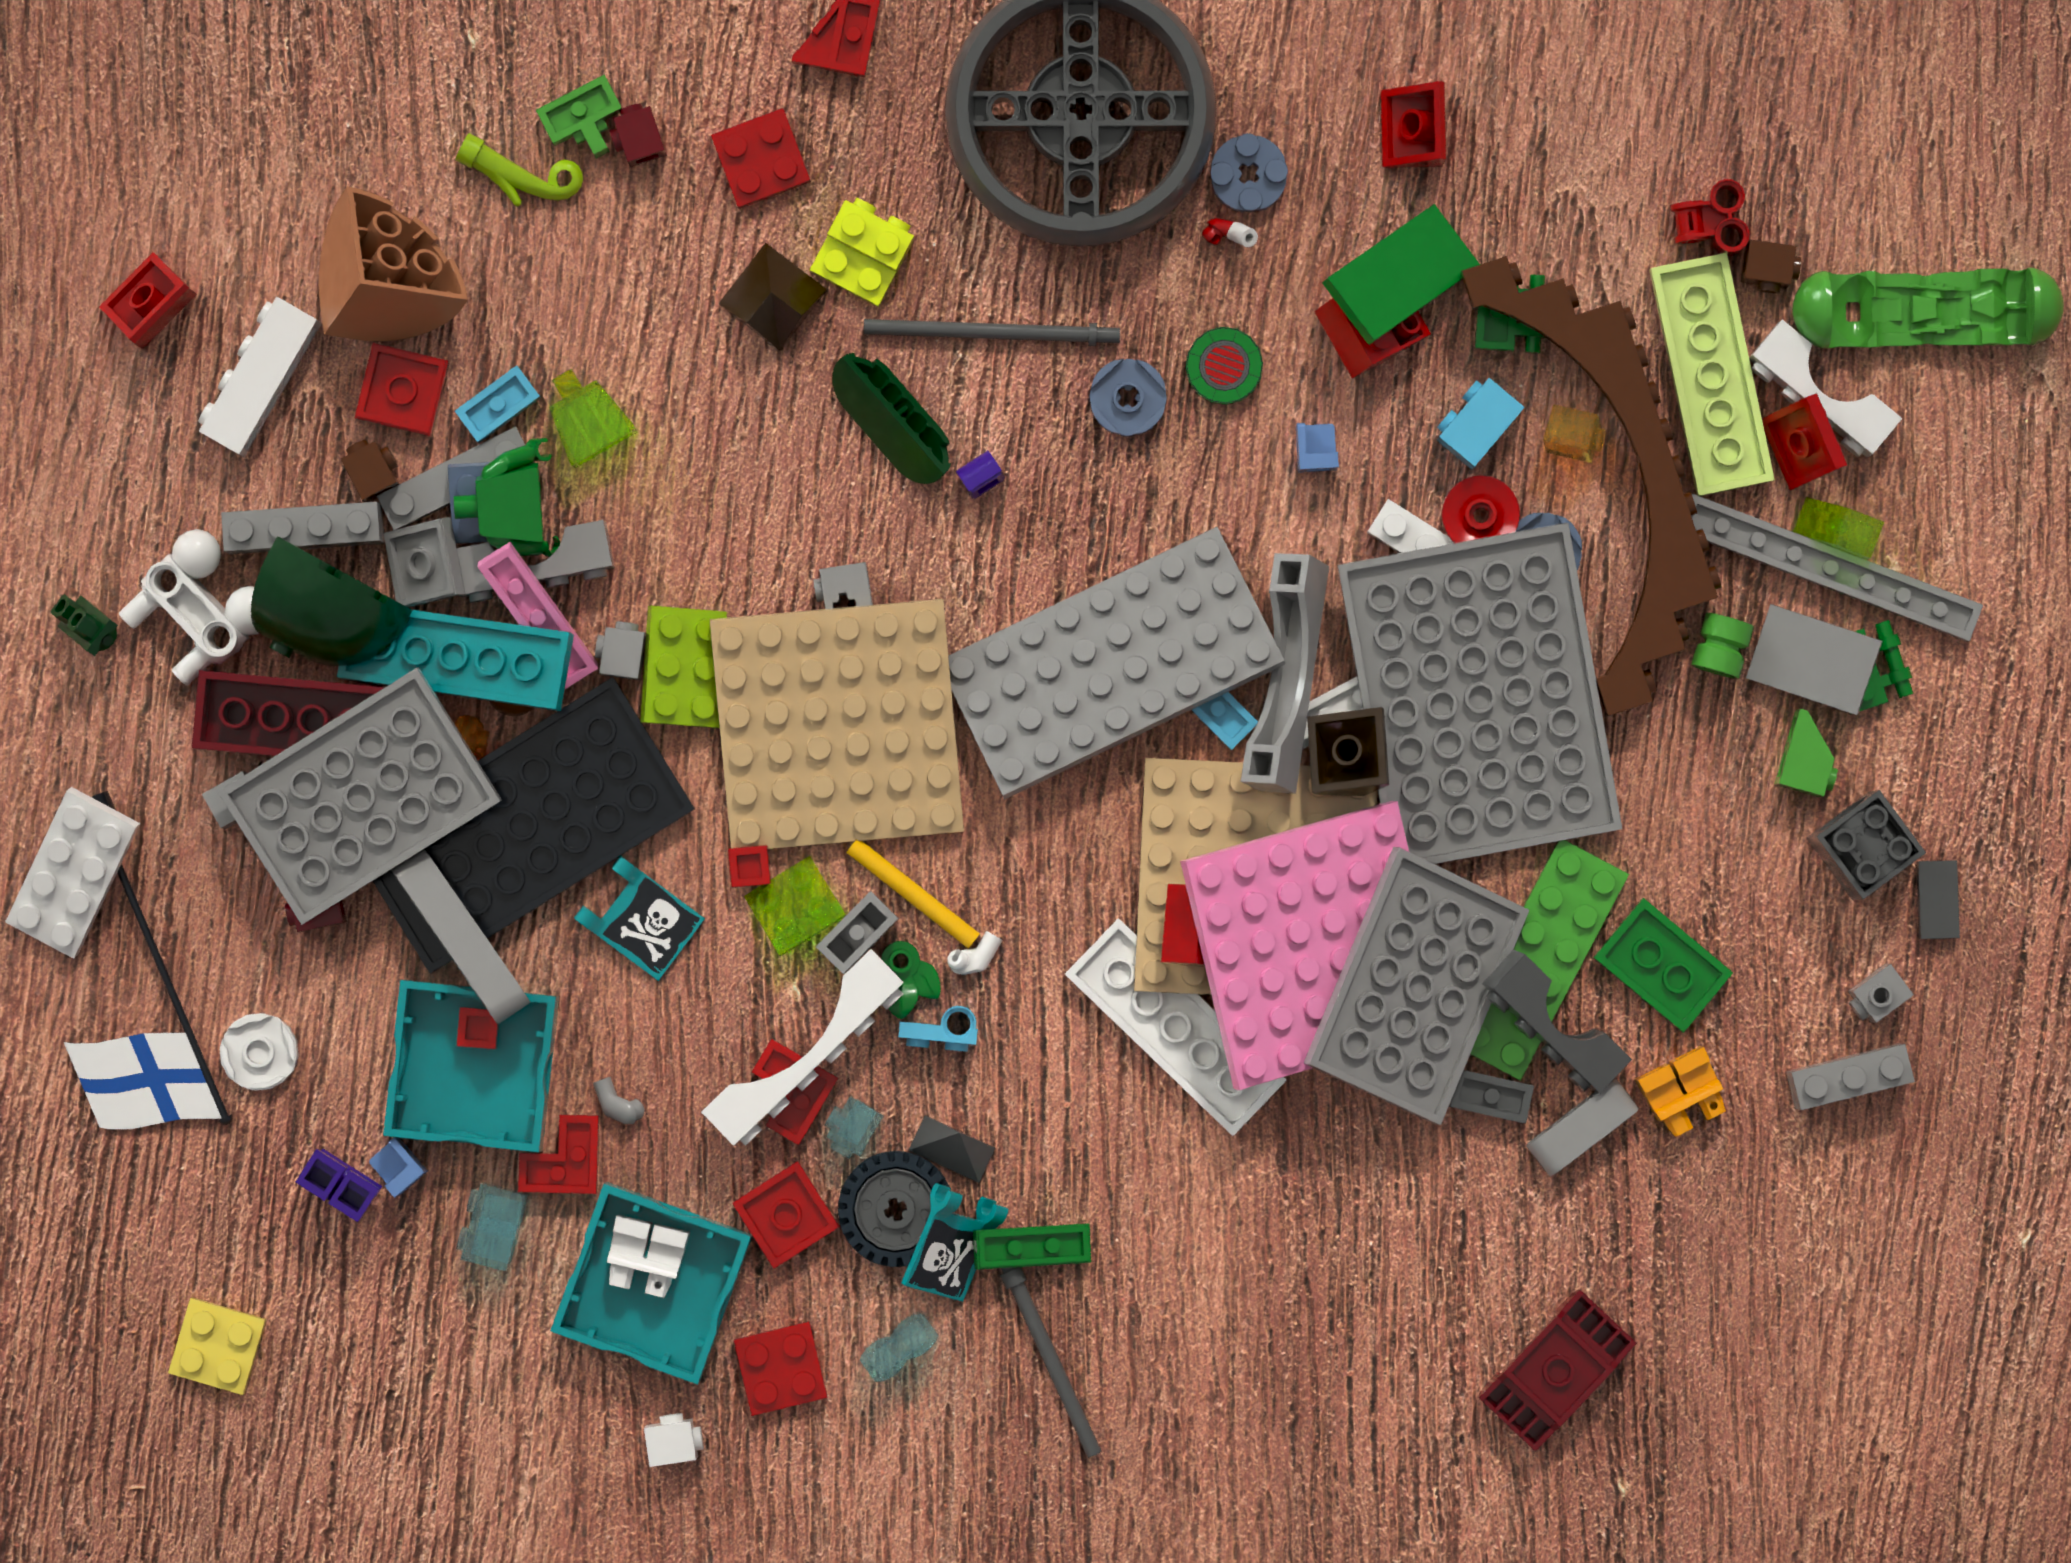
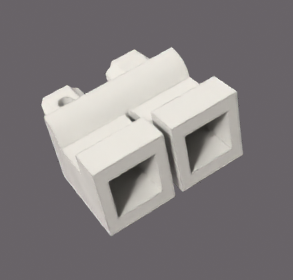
M617 1215L607 1263H611L609 1285L630 1289L635 1269L649 1272L645 1293L665 1298L673 1278L676 1279L678 1277L690 1232L655 1224L648 1255L645 1257L653 1223Z

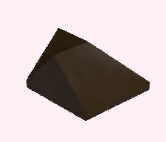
M765 242L719 302V305L781 351L826 293L827 289Z
M1383 707L1307 717L1313 794L1365 796L1389 785Z

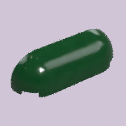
M849 353L841 357L834 366L832 383L842 407L902 475L920 484H931L938 481L951 466V463H948L949 457L946 448L950 443L943 430L892 371L880 360L875 359L871 362L867 359L856 357L855 353Z

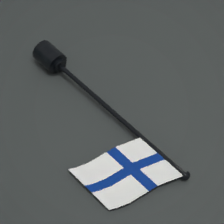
M108 791L92 796L95 800L116 810ZM121 863L117 874L184 1032L142 1033L98 1043H71L64 1041V1045L100 1128L135 1129L179 1119H220L218 1120L220 1124L228 1125L232 1122L233 1115H228Z

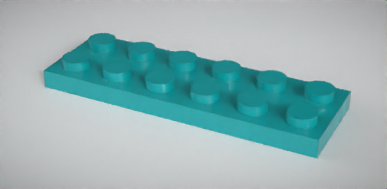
M413 610L405 628L387 649L362 663L338 667L337 677L340 679L385 686L392 684L419 667L435 693L561 711L574 634L565 631Z

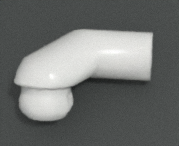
M986 931L977 948L955 949L948 955L947 963L952 971L957 974L966 975L982 972L988 967L1003 940Z

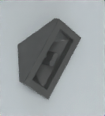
M926 1115L909 1148V1151L978 1183L995 1150V1147Z

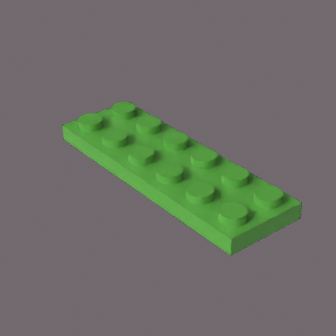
M1566 840L1557 841L1523 906L1529 909V913L1513 949L1524 953L1552 980L1546 999L1547 1012L1551 1022L1629 876L1628 873ZM1491 1003L1470 1054L1521 1081L1541 1041L1536 1036L1529 1039L1514 1025L1518 1018L1509 1010L1503 1013Z

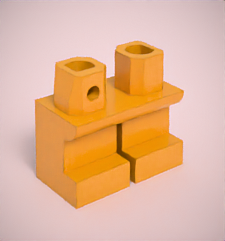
M1699 1046L1669 1061V1064H1663L1634 1079L1656 1120L1663 1121L1674 1137L1694 1128L1684 1109L1696 1103L1707 1121L1726 1112L1723 1099L1719 1091L1723 1090V1087L1716 1077L1710 1064L1709 1056L1703 1046ZM1676 1078H1677V1080H1678V1082H1679V1084H1680V1086H1681V1088H1682V1090H1683L1684 1093H1682V1091H1681V1089H1680V1087H1679V1085H1678V1083H1677V1081H1676Z

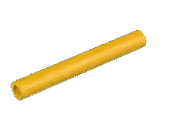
M856 839L846 852L966 948L969 949L980 935L978 931L863 841Z

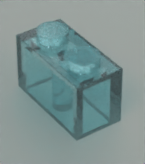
M485 1182L480 1184L479 1190L472 1189L466 1209L467 1212L472 1213L469 1228L462 1227L456 1249L463 1251L460 1260L502 1271L509 1270L529 1194Z

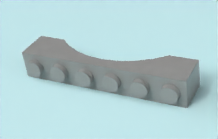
M1275 553L1269 593L1273 613L1274 640L1285 660V665L1271 672L1268 693L1261 716L1254 732L1246 743L1241 782L1261 792L1296 794L1329 566L1311 555Z

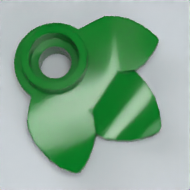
M906 941L890 943L884 949L881 959L904 983L898 988L903 995L888 1009L898 1019H903L914 1008L918 995L929 999H938L941 985L935 968L931 964L920 960L919 953L912 944ZM897 954H905L908 957V963L905 967L898 968L893 964V959Z

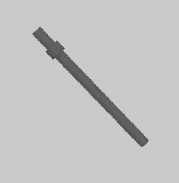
M1022 1267L1001 1268L1003 1273L1000 1274L1003 1284L1006 1289L1010 1288L1087 1457L1102 1452L1024 1283L1027 1278Z

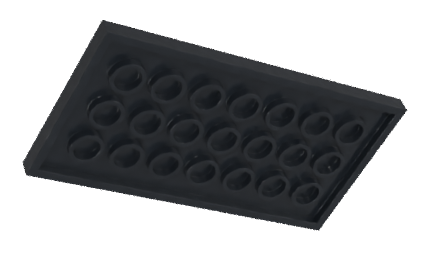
M612 677L563 707L561 711L555 712L478 760L502 800L429 845L425 850L488 939L695 810V807L646 728L640 723L639 717L618 683ZM389 870L373 880V883L428 972L432 974L453 961L392 871Z

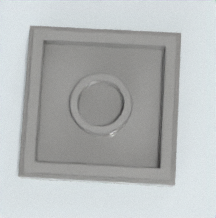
M451 517L439 518L383 533L397 602L410 608L465 594Z

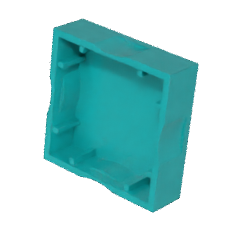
M400 980L394 1032L396 1058L389 1080L383 1136L436 1142L479 1144L483 1147L529 1152L543 1151L560 996L525 993L531 1003L499 1024L497 1049L457 1046L460 1007L486 1009L472 987Z
M605 1182L585 1233V1241L574 1273L568 1280L550 1331L600 1350L615 1351L633 1357L645 1366L698 1385L750 1245L752 1234ZM617 1215L653 1223L645 1257L648 1255L655 1224L690 1232L678 1277L676 1279L673 1278L665 1298L645 1293L649 1272L635 1269L630 1289L609 1285L611 1263H607Z

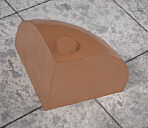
M348 186L338 199L330 216L320 257L319 300L324 335L363 341H394L425 334L450 321L468 301L465 284L453 258L447 259L437 246L438 237L415 216L410 220L402 213L391 208L393 205L392 201L374 193Z

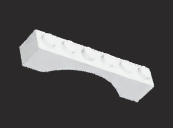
M870 949L843 975L841 994L834 1016L823 1036L805 1056L791 1067L771 1077L750 1083L730 1084L701 1113L733 1146L739 1141L746 1146L762 1130L757 1125L761 1119L768 1113L774 1119L790 1103L785 1097L796 1086L803 1091L819 1076L814 1069L824 1059L831 1064L847 1049L842 1042L852 1032L859 1037L875 1022L870 1015L880 1005L887 1010L903 995L898 988L904 982Z

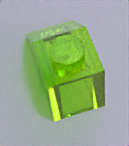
M1805 497L1792 532L1868 560L1872 556L1884 521L1847 507Z

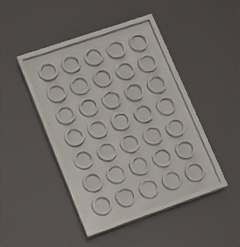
M1566 522L1337 565L1362 708H1384L1389 785L1377 790L1379 802L1382 804L1389 801H1398L1410 853L1433 864L1622 829L1569 523Z

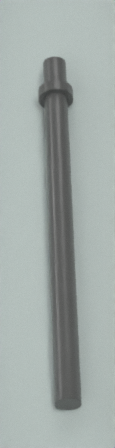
M864 319V334L1068 341L1088 342V346H1096V343H1120V328L1097 327V323H1089V327Z

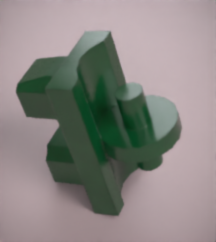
M64 594L51 610V614L61 621L58 627L93 656H96L99 651L108 649L117 638L116 627L118 625L81 595L75 602Z

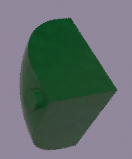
M278 536L260 569L251 601L252 624L258 633L272 640L269 648L288 658L295 652L313 662L328 666L354 665L380 654L401 634L413 611Z

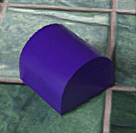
M988 450L955 471L972 499L978 498L1003 482L1005 478L1001 468Z

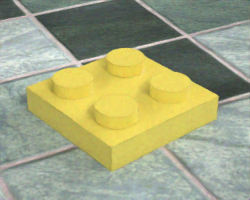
M190 1298L168 1373L244 1395L267 1319L197 1298Z

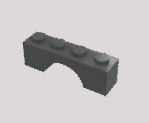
M1513 950L1482 983L1491 992L1487 998L1503 1013L1507 1010L1513 1013L1518 1018L1514 1025L1529 1039L1536 1036L1545 1045L1541 1051L1553 1063L1559 1065L1563 1062L1571 1070L1568 1078L1584 1092L1589 1088L1601 1094L1632 1059L1606 1033L1595 1028L1576 1035H1566L1558 1031L1549 1018L1546 1006L1547 993L1552 980L1524 953Z

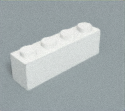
M277 296L273 303L268 301L261 309L257 317V322L260 323L259 328L253 337L248 335L242 342L237 353L241 359L234 371L228 369L218 385V389L222 392L215 404L209 402L198 420L202 424L199 430L200 433L244 458L321 326L317 319Z

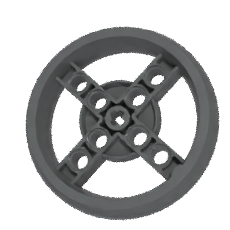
M1003 0L984 15L962 44L955 58L946 91L945 122L948 142L955 164L971 192L986 209L1011 228L1029 237L1063 246H1098L1118 242L1135 236L1164 219L1185 199L1198 181L1207 163L1216 130V93L1207 59L1189 28L1173 11L1159 0ZM1063 8V56L1049 62L1039 70L1030 82L1027 91H977L982 70L988 58L1004 37L1025 21L1039 14ZM1098 8L1122 14L1136 21L1156 36L1173 57L1181 74L1185 91H1135L1127 75L1118 66L1098 56ZM1076 25H1085L1090 29L1092 36L1086 42L1079 43L1071 38V29ZM1079 63L1086 64L1091 69L1092 75L1086 81H1076L1070 75L1072 66ZM1000 102L1009 103L1014 108L1012 117L1004 121L995 118L992 114V109L996 104ZM1038 102L1048 103L1053 109V114L1047 120H1037L1031 114L1033 105ZM1082 102L1085 109L1092 110V114H1086V120H1077L1076 113H1070V109H1076V103ZM1115 102H1124L1129 106L1131 114L1124 120H1116L1109 114L1110 106ZM1154 102H1163L1169 108L1170 113L1163 120H1155L1148 114V107ZM977 131H1027L1030 140L1040 153L1052 162L1062 165L1063 215L1039 209L1009 190L988 164L982 152ZM1135 131H1185L1180 151L1173 165L1155 188L1135 203L1123 209L1099 215L1100 165L1117 157L1127 147ZM1082 140L1089 143L1092 147L1090 156L1085 159L1075 158L1070 152V147L1074 142ZM1084 179L1088 181L1092 186L1090 195L1084 198L1074 196L1070 191V186L1075 180Z

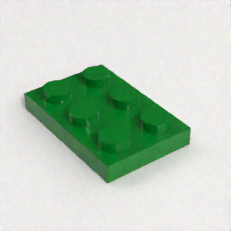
M1642 898L1593 956V959L1683 1033L1733 974L1730 969L1645 898Z

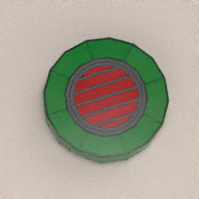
M1219 327L1206 331L1194 341L1187 354L1185 369L1189 383L1198 396L1210 403L1229 405L1242 401L1253 393L1261 380L1263 360L1259 347L1249 335L1239 329Z

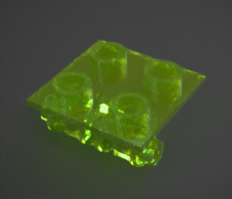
M810 855L772 878L771 884L761 885L744 896L780 957L786 953L789 954L792 952V949L805 941H810L813 936L821 934V931L832 924L839 923L840 919L846 916L845 911L835 898Z

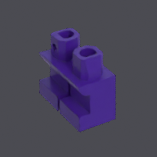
M325 1149L315 1150L295 1183L323 1201L330 1200L328 1204L356 1222L363 1218L382 1188L380 1184Z

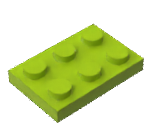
M648 606L640 723L720 728L710 619L727 618V612Z

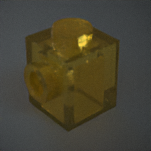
M1553 404L1543 437L1546 453L1592 463L1594 452L1602 450L1606 430L1602 429L1598 414Z

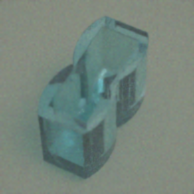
M924 1311L911 1313L896 1325L892 1334L883 1335L873 1340L864 1349L860 1362L875 1382L885 1381L896 1375L903 1368L907 1359L918 1357L927 1352L938 1339L939 1331Z

